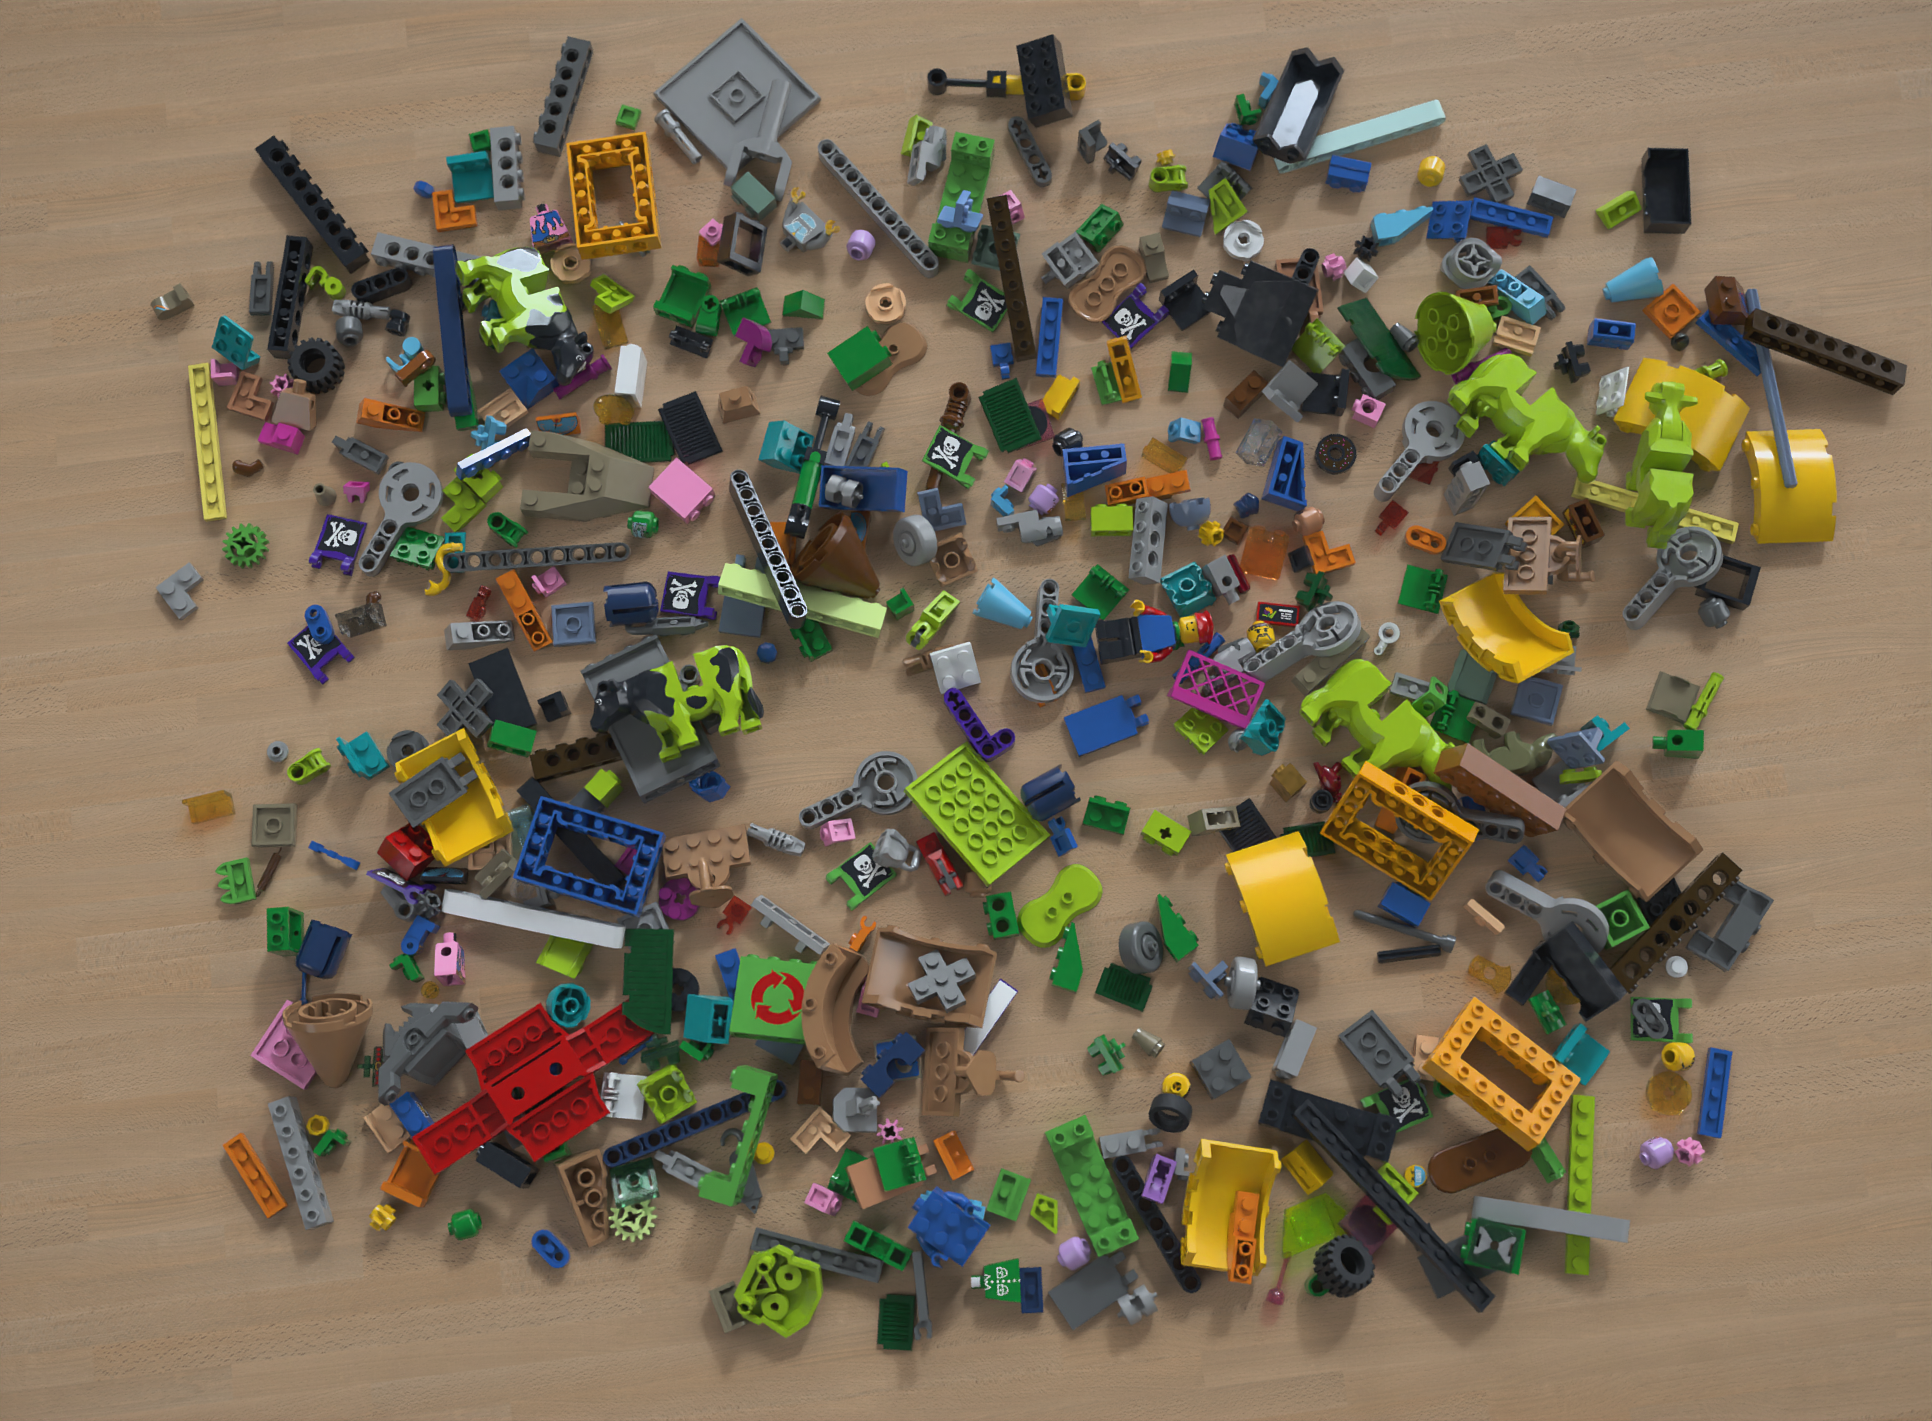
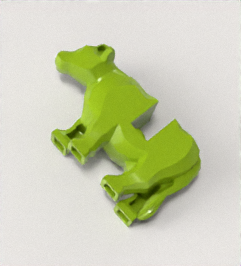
M1513 354L1492 356L1481 363L1468 380L1452 387L1449 392L1448 403L1460 414L1465 412L1457 422V428L1468 438H1471L1479 427L1478 421L1480 417L1486 416L1491 418L1496 429L1505 436L1491 444L1490 448L1504 461L1507 458L1520 472L1525 469L1529 463V456L1533 454L1545 455L1565 452L1569 463L1576 470L1580 482L1589 484L1596 479L1598 465L1607 442L1603 435L1598 434L1601 428L1597 425L1591 431H1587L1575 417V413L1559 399L1553 387L1533 404L1529 405L1521 395L1525 392L1537 372L1530 369L1521 357Z
M1677 382L1656 383L1653 385L1651 392L1645 393V400L1650 402L1649 409L1655 415V418L1652 419L1643 431L1632 464V470L1626 474V489L1637 491L1639 495L1635 506L1625 510V525L1636 528L1653 526L1647 529L1646 543L1649 548H1667V541L1676 533L1680 521L1688 513L1694 495L1692 486L1694 474L1682 472L1693 456L1691 448L1692 433L1684 421H1681L1679 413L1685 407L1698 404V398L1684 395V384Z
M1363 659L1348 661L1336 670L1323 688L1312 692L1303 700L1299 714L1312 727L1317 724L1322 715L1320 724L1313 728L1311 733L1323 747L1329 744L1333 728H1337L1339 725L1346 727L1351 736L1360 744L1358 749L1352 751L1350 756L1345 757L1341 761L1343 768L1353 778L1356 777L1365 761L1382 771L1397 766H1420L1429 781L1442 784L1452 791V785L1443 782L1439 776L1434 774V770L1441 752L1453 748L1455 745L1452 742L1444 743L1431 725L1415 711L1407 699L1381 721L1379 713L1375 709L1370 708L1387 694L1392 683L1369 661H1364Z

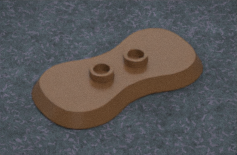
M1124 245L1111 247L1103 254L1096 271L1071 289L1068 298L1069 305L1080 318L1091 323L1104 321L1112 314L1116 302L1122 293L1143 280L1147 269L1145 261L1133 249Z
M897 322L886 329L879 343L882 347L886 345L892 354L889 358L893 365L855 389L858 393L864 396H873L881 393L896 372L919 362L924 357L927 351V341L920 330L908 322Z

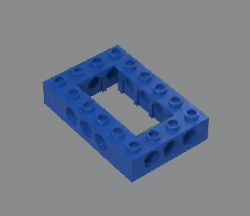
M540 796L513 878L525 884L640 918L666 835L657 830ZM558 826L636 849L637 853L636 856L633 855L632 860L634 862L630 874L626 877L625 889L620 890L611 884L607 886L591 878L587 880L576 876L574 873L569 872L568 874L558 871L551 866H546L545 864Z

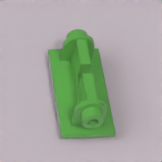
M1099 361L1097 363L1098 366L1091 367L1101 404L1106 405L1121 401L1111 362Z
M1544 1137L1540 1144L1532 1149L1531 1158L1546 1182L1550 1183L1563 1177L1566 1170Z

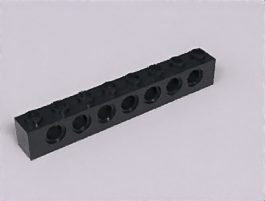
M273 135L255 148L267 167L350 274L370 261L366 255L369 252L362 242L359 244L356 242L357 236L350 227L346 229L343 225L346 221L339 212L335 214L332 211L335 208L328 198L325 200L322 198V190L316 183L312 185L309 181L312 177L305 168L301 171L298 167L301 163L294 154L291 156L288 154L287 151L290 149L283 140L278 141ZM340 230V232L337 235H333L334 232ZM351 245L348 250H344L347 246Z

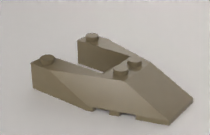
M531 431L528 450L533 458L572 461L567 493L523 489L520 510L524 516L587 522L590 519L605 518L621 512L627 513L650 507L651 491L649 486L653 483L654 467L596 442L552 432Z

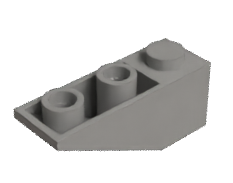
M512 620L450 623L444 630L447 650H465L514 641Z

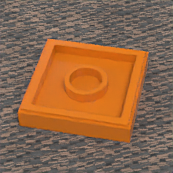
M1674 284L1669 286L1663 295L1656 297L1642 310L1669 339H1672L1701 314V311Z

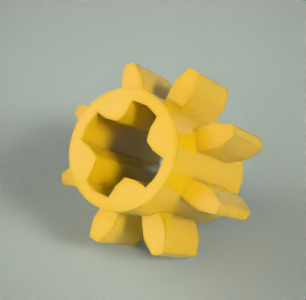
M1207 521L1202 524L1198 535L1202 539L1201 543L1207 547L1210 544L1214 547L1223 540V532H1225L1220 528L1221 524L1213 521V523Z
M381 1204L377 1205L369 1215V1218L373 1220L369 1225L376 1231L381 1229L387 1231L397 1220L393 1215L396 1210L389 1204H385L384 1207Z

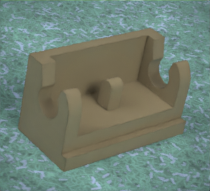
M734 1281L709 1291L725 1333L750 1323L737 1310L739 1304L734 1296L737 1289Z

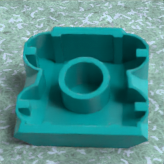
M1192 562L1160 579L1161 585L1181 618L1190 616L1209 605L1212 606L1217 599L1213 593L1211 583L1205 579L1201 568L1196 562Z
M1265 699L1239 739L1243 740L1253 750L1252 753L1263 756L1270 752H1276L1279 747L1278 736L1284 730L1286 718L1268 699Z

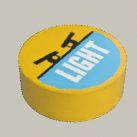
M1410 1165L1404 1171V1179L1412 1187H1420L1426 1182L1427 1174L1423 1167Z

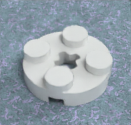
M1250 220L1231 223L1225 230L1223 237L1224 250L1231 257L1244 262H1248L1256 257L1264 244L1261 228ZM1245 236L1247 237L1248 243L1242 244L1240 243V240L1238 238H1243Z

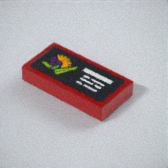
M1258 601L1256 621H1264V623L1275 626L1295 628L1299 620L1300 606Z

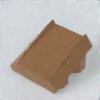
M961 532L937 542L936 555L929 563L940 587L978 572L975 560L968 549L967 541L963 538Z

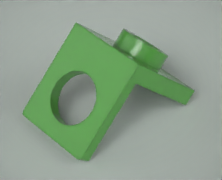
M1431 677L1429 691L1411 703L1412 707L1423 717L1427 718L1446 704L1448 687L1436 677ZM1435 685L1440 687L1442 694L1437 691Z

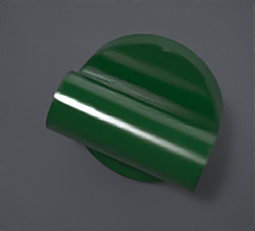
M1566 620L1558 625V631L1569 633L1570 638H1579L1580 627L1574 621Z

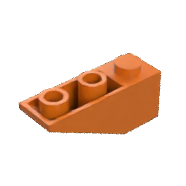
M364 398L359 404L356 423L374 428L422 432L425 412Z
M1399 767L1394 776L1395 779L1407 786L1425 781L1427 777L1410 767ZM1382 807L1374 826L1394 834L1398 828L1395 815Z

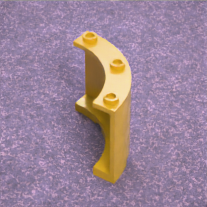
M1643 358L1625 394L1624 406L1619 407L1613 421L1624 433L1631 432L1642 435L1652 419L1655 418V415L1649 409L1650 402L1645 400V393L1651 392L1653 385L1656 383L1677 382L1684 384V395L1698 398V404L1685 407L1679 413L1681 421H1684L1692 433L1691 448L1693 456L1691 459L1703 471H1721L1750 410L1748 405L1736 394L1731 396L1724 391V385L1704 374L1681 365L1679 369L1667 366V361Z
M1821 429L1787 430L1798 482L1794 488H1786L1784 485L1774 432L1746 431L1741 447L1748 459L1752 475L1751 488L1754 490V519L1750 526V533L1757 543L1833 541L1836 515H1832L1833 503H1837L1836 477L1832 455H1827L1825 449L1828 447V442Z
M1493 572L1440 600L1439 603L1449 626L1453 624L1459 634L1456 638L1463 648L1478 664L1489 672L1495 671L1499 674V678L1519 684L1574 653L1569 633L1555 630L1539 620L1527 608L1518 594H1504V572Z
M464 728L395 763L397 771L394 774L401 784L441 757L444 759L447 757L450 760L461 752L466 760L454 769L460 777H463L472 770L478 776L477 779L467 785L469 788L467 793L421 823L426 826L434 847L432 850L434 858L437 862L441 860L444 867L514 831L509 815L502 807L504 803L485 764L483 762L479 764L478 761L480 759L476 754L477 750Z
M1299 831L1226 855L1228 862L1224 864L1228 876L1232 875L1242 899L1239 901L1243 913L1247 912L1257 942V947H1254L1258 960L1262 959L1265 966L1340 943L1334 919L1330 916L1328 907H1325L1329 903L1312 858L1308 857L1307 847Z
M1201 1139L1193 1159L1196 1163L1195 1171L1189 1174L1184 1198L1181 1225H1185L1186 1228L1185 1238H1181V1265L1228 1272L1227 1246L1230 1213H1233L1236 1191L1259 1194L1254 1239H1257L1252 1273V1276H1258L1267 1263V1256L1264 1254L1265 1220L1269 1216L1268 1202L1276 1175L1281 1171V1161L1278 1160V1153L1275 1150Z

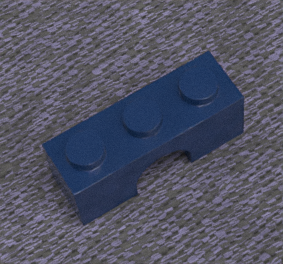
M900 1032L892 1040L894 1045L889 1050L885 1048L876 1057L878 1061L874 1066L869 1064L861 1072L863 1075L861 1080L879 1098L895 1084L888 1075L889 1064L893 1060L901 1059L911 1067L925 1052V1049L907 1032L904 1034Z

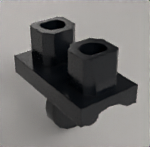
M1111 143L1104 156V159L1110 165L1108 172L1114 174L1117 171L1120 175L1131 181L1142 160L1138 156L1130 158L1127 155L1128 149L1123 143L1118 145Z
M1570 341L1565 343L1566 346L1561 349L1562 354L1557 355L1558 361L1553 366L1555 370L1561 369L1562 375L1568 374L1571 383H1576L1579 378L1590 373V366L1588 362L1579 364L1577 358L1584 357L1585 355L1584 345H1573V342Z

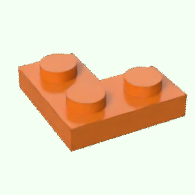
M452 189L432 192L436 230L438 232L478 227L474 205L455 208L454 192Z
M1323 530L1302 537L1304 545L1309 547L1314 562L1312 566L1314 574H1317L1318 571L1326 574L1355 565L1356 562L1350 544L1329 549Z

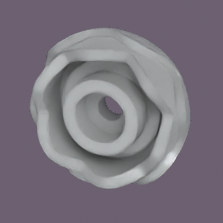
M1238 728L1229 736L1228 745L1231 751L1233 750L1238 753L1239 750L1246 748L1247 744L1239 739L1245 729Z

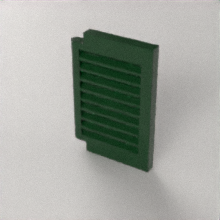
M1325 821L1284 827V834H1280V837L1299 831L1307 847L1308 857L1335 854L1333 841L1320 834Z
M1110 963L1109 968L1104 967L1095 994L1143 1012L1153 985L1149 984L1151 978L1142 974H1134L1124 967Z
M886 1294V1299L880 1298L877 1344H883V1349L912 1351L915 1296Z

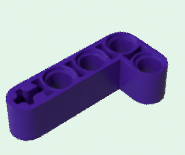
M950 688L945 692L944 704L975 751L985 762L994 761L1014 747L1015 734L1011 729L1003 728L990 736L959 689ZM950 696L957 697L958 709L956 704L950 701ZM967 712L971 717L969 720L963 721L959 718L960 714ZM978 729L983 734L979 738H974L971 736V732ZM1003 735H1008L1012 740L1008 744H1003L1000 738ZM990 746L994 749V753L992 755H985L982 750Z

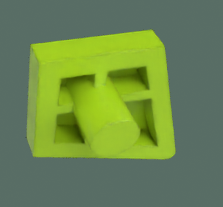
M1037 1193L1030 1215L1054 1234H1057L1058 1200Z

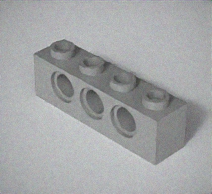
M514 126L490 128L494 203L498 210L522 208L525 193L524 189L521 188V182H524L523 171L520 170L523 158L518 146L522 144L521 135L516 132ZM511 148L509 151L504 152V149ZM507 166H512L509 170H504ZM513 184L511 188L506 189L507 185Z
M1470 461L1461 465L1460 470L1456 472V476L1447 486L1448 488L1444 496L1454 516L1473 509L1490 485L1480 461L1473 464Z
M1155 497L1136 499L1129 579L1142 585L1158 584L1161 579L1168 503Z

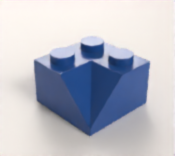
M532 348L499 371L527 410L554 392L553 388L559 386L554 375Z

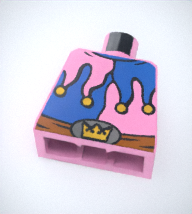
M547 204L536 206L538 215L530 218L533 248L539 251L540 254L556 250L563 244L573 243L558 211H549Z
M444 933L443 943H438L435 947L434 976L444 986L466 984L464 949L457 942L456 933Z

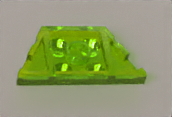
M1327 1193L1307 1199L1284 1209L1282 1258L1286 1259L1334 1239L1339 1235L1341 1236L1356 1230L1361 1226L1356 1221L1353 1226L1348 1227L1349 1215Z

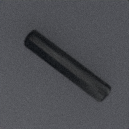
M1437 944L1379 951L1377 953L1378 963L1438 957L1441 955V948Z

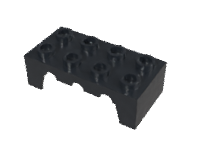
M1054 34L1017 45L1028 120L1035 128L1073 117L1060 41Z
M1647 148L1641 158L1644 233L1685 234L1691 225L1689 148Z
M1573 921L1539 943L1532 950L1538 960L1546 959L1552 963L1555 972L1560 978L1565 980L1567 988L1579 999L1581 1005L1579 1014L1585 1022L1620 1001L1627 993Z

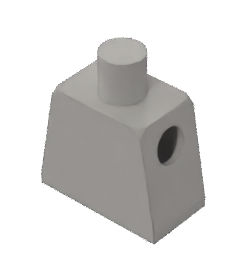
M1226 555L1201 568L1204 577L1211 583L1212 590L1217 597L1224 595L1229 605L1240 599L1234 589L1240 583ZM1222 580L1226 582V586L1223 585Z

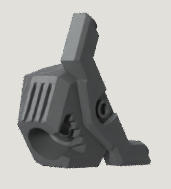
M442 1002L440 1005L409 1003L401 1006L403 1012L413 1017H408V1022L403 1021L404 1027L399 1026V1031H394L391 1024L385 1023L384 1063L378 1069V1102L386 1106L397 1099L401 1090V1076L403 1074L419 1082L436 1086L466 1054V1046L455 1023L464 1024L472 1020L479 1007L473 1003Z

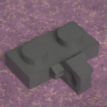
M803 327L768 330L772 338L771 351L779 354L781 365H789L788 353H793V350L804 349Z

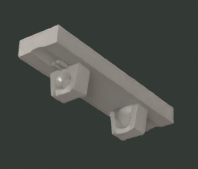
M763 895L758 896L752 902L751 906L765 915L760 924L768 928L775 922L796 937L799 942L794 949L802 953L809 947L821 955L829 947L830 943Z

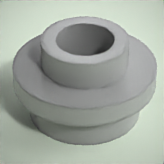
M281 741L271 743L267 749L269 759L274 762L284 761L289 754L288 746ZM280 748V753L275 755V749Z

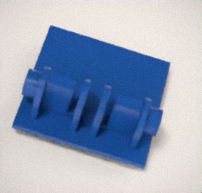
M1472 200L1433 201V211L1430 216L1426 238L1454 239L1456 244L1467 237Z

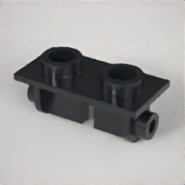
M677 325L675 330L671 331L669 335L671 339L669 345L706 359L714 339Z

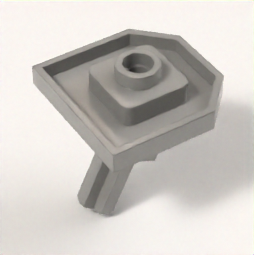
M843 1088L833 1098V1122L843 1132L876 1133L877 1106L880 1105V1101H877V1095L870 1088Z

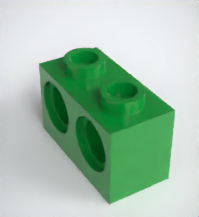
M1011 891L986 896V902L982 903L984 914H989L990 923H986L989 936L993 935L994 940L1019 936ZM995 901H1002L1005 907L1001 911H995L992 908V904ZM1004 921L1008 924L1009 928L1006 932H999L996 925Z

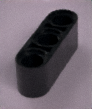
M1307 248L1302 252L1292 278L1308 285L1310 284L1320 257L1317 250Z
M396 267L354 283L351 293L357 301L373 304L408 291L413 283L404 268ZM405 277L403 281L397 282L399 278ZM386 284L384 288L378 289L380 285ZM366 291L365 295L359 296L361 292Z

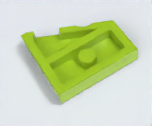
M1226 178L1209 189L1213 230L1217 235L1231 223L1247 214L1248 211Z

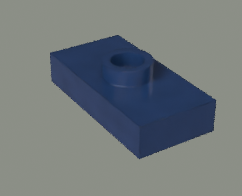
M1041 1267L1019 1268L1021 1313H1044Z

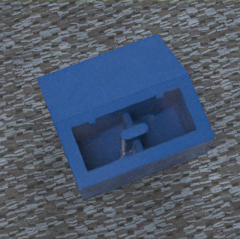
M1227 123L1219 136L1213 157L1251 170L1259 152V148L1252 140L1256 131L1242 129L1236 123Z

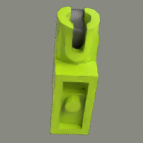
M943 590L926 607L920 619L907 633L906 642L917 650L923 649L959 606L960 601Z

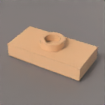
M1474 899L1468 900L1463 905V908L1475 917L1474 921L1481 927L1486 926L1495 935L1501 933L1505 928V925Z

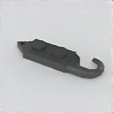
M696 616L656 618L653 622L647 623L642 627L625 625V631L632 635L653 634L654 636L657 634L665 637L675 634L689 635L695 633L696 630L708 627L709 624L708 621L697 619Z
M736 1128L727 1129L721 1135V1146H725V1140L729 1135L736 1136L738 1143L739 1141L742 1142L744 1133ZM736 1150L730 1155V1165L737 1161L738 1155L735 1154ZM752 1163L741 1203H744L756 1214L760 1198L763 1196L754 1163Z

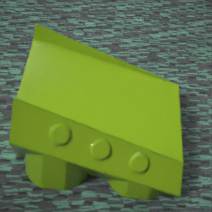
M550 935L536 963L575 979L576 976L581 974L583 963L587 955L590 954L593 944Z
M675 1062L667 1064L662 1069L640 1080L637 1084L659 1124L664 1123L697 1103L692 1090L684 1080L682 1071L678 1069Z

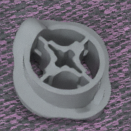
M1467 238L1458 242L1444 256L1440 269L1442 273L1461 289L1478 288L1485 286L1498 273L1502 265V257L1482 240ZM1466 253V256L1458 258V254ZM1484 270L1483 275L1476 276L1477 272Z

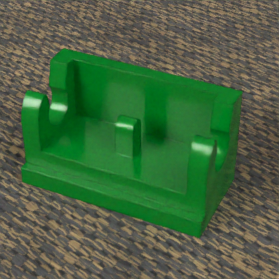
M495 720L487 747L528 758L532 752L537 731Z

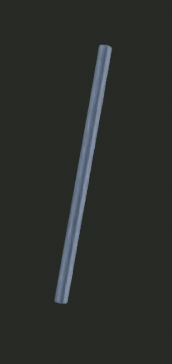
M1748 289L1745 296L1750 315L1755 308L1761 310L1757 289ZM1755 344L1784 485L1786 488H1794L1798 482L1770 349Z

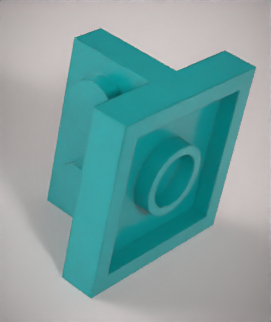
M1049 604L1046 612L1051 626L1047 632L1046 640L1050 643L1086 647L1100 617L1099 610L1064 604L1059 606Z
M1598 715L1581 727V730L1599 727L1603 732L1596 748L1599 752L1630 729L1624 722L1611 732L1607 721Z

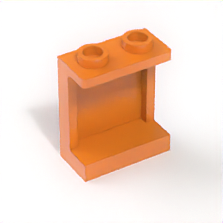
M413 1139L411 1141L404 1140L402 1143L404 1147L388 1180L383 1181L380 1190L419 1208L425 1207L441 1173L436 1176L433 1174Z

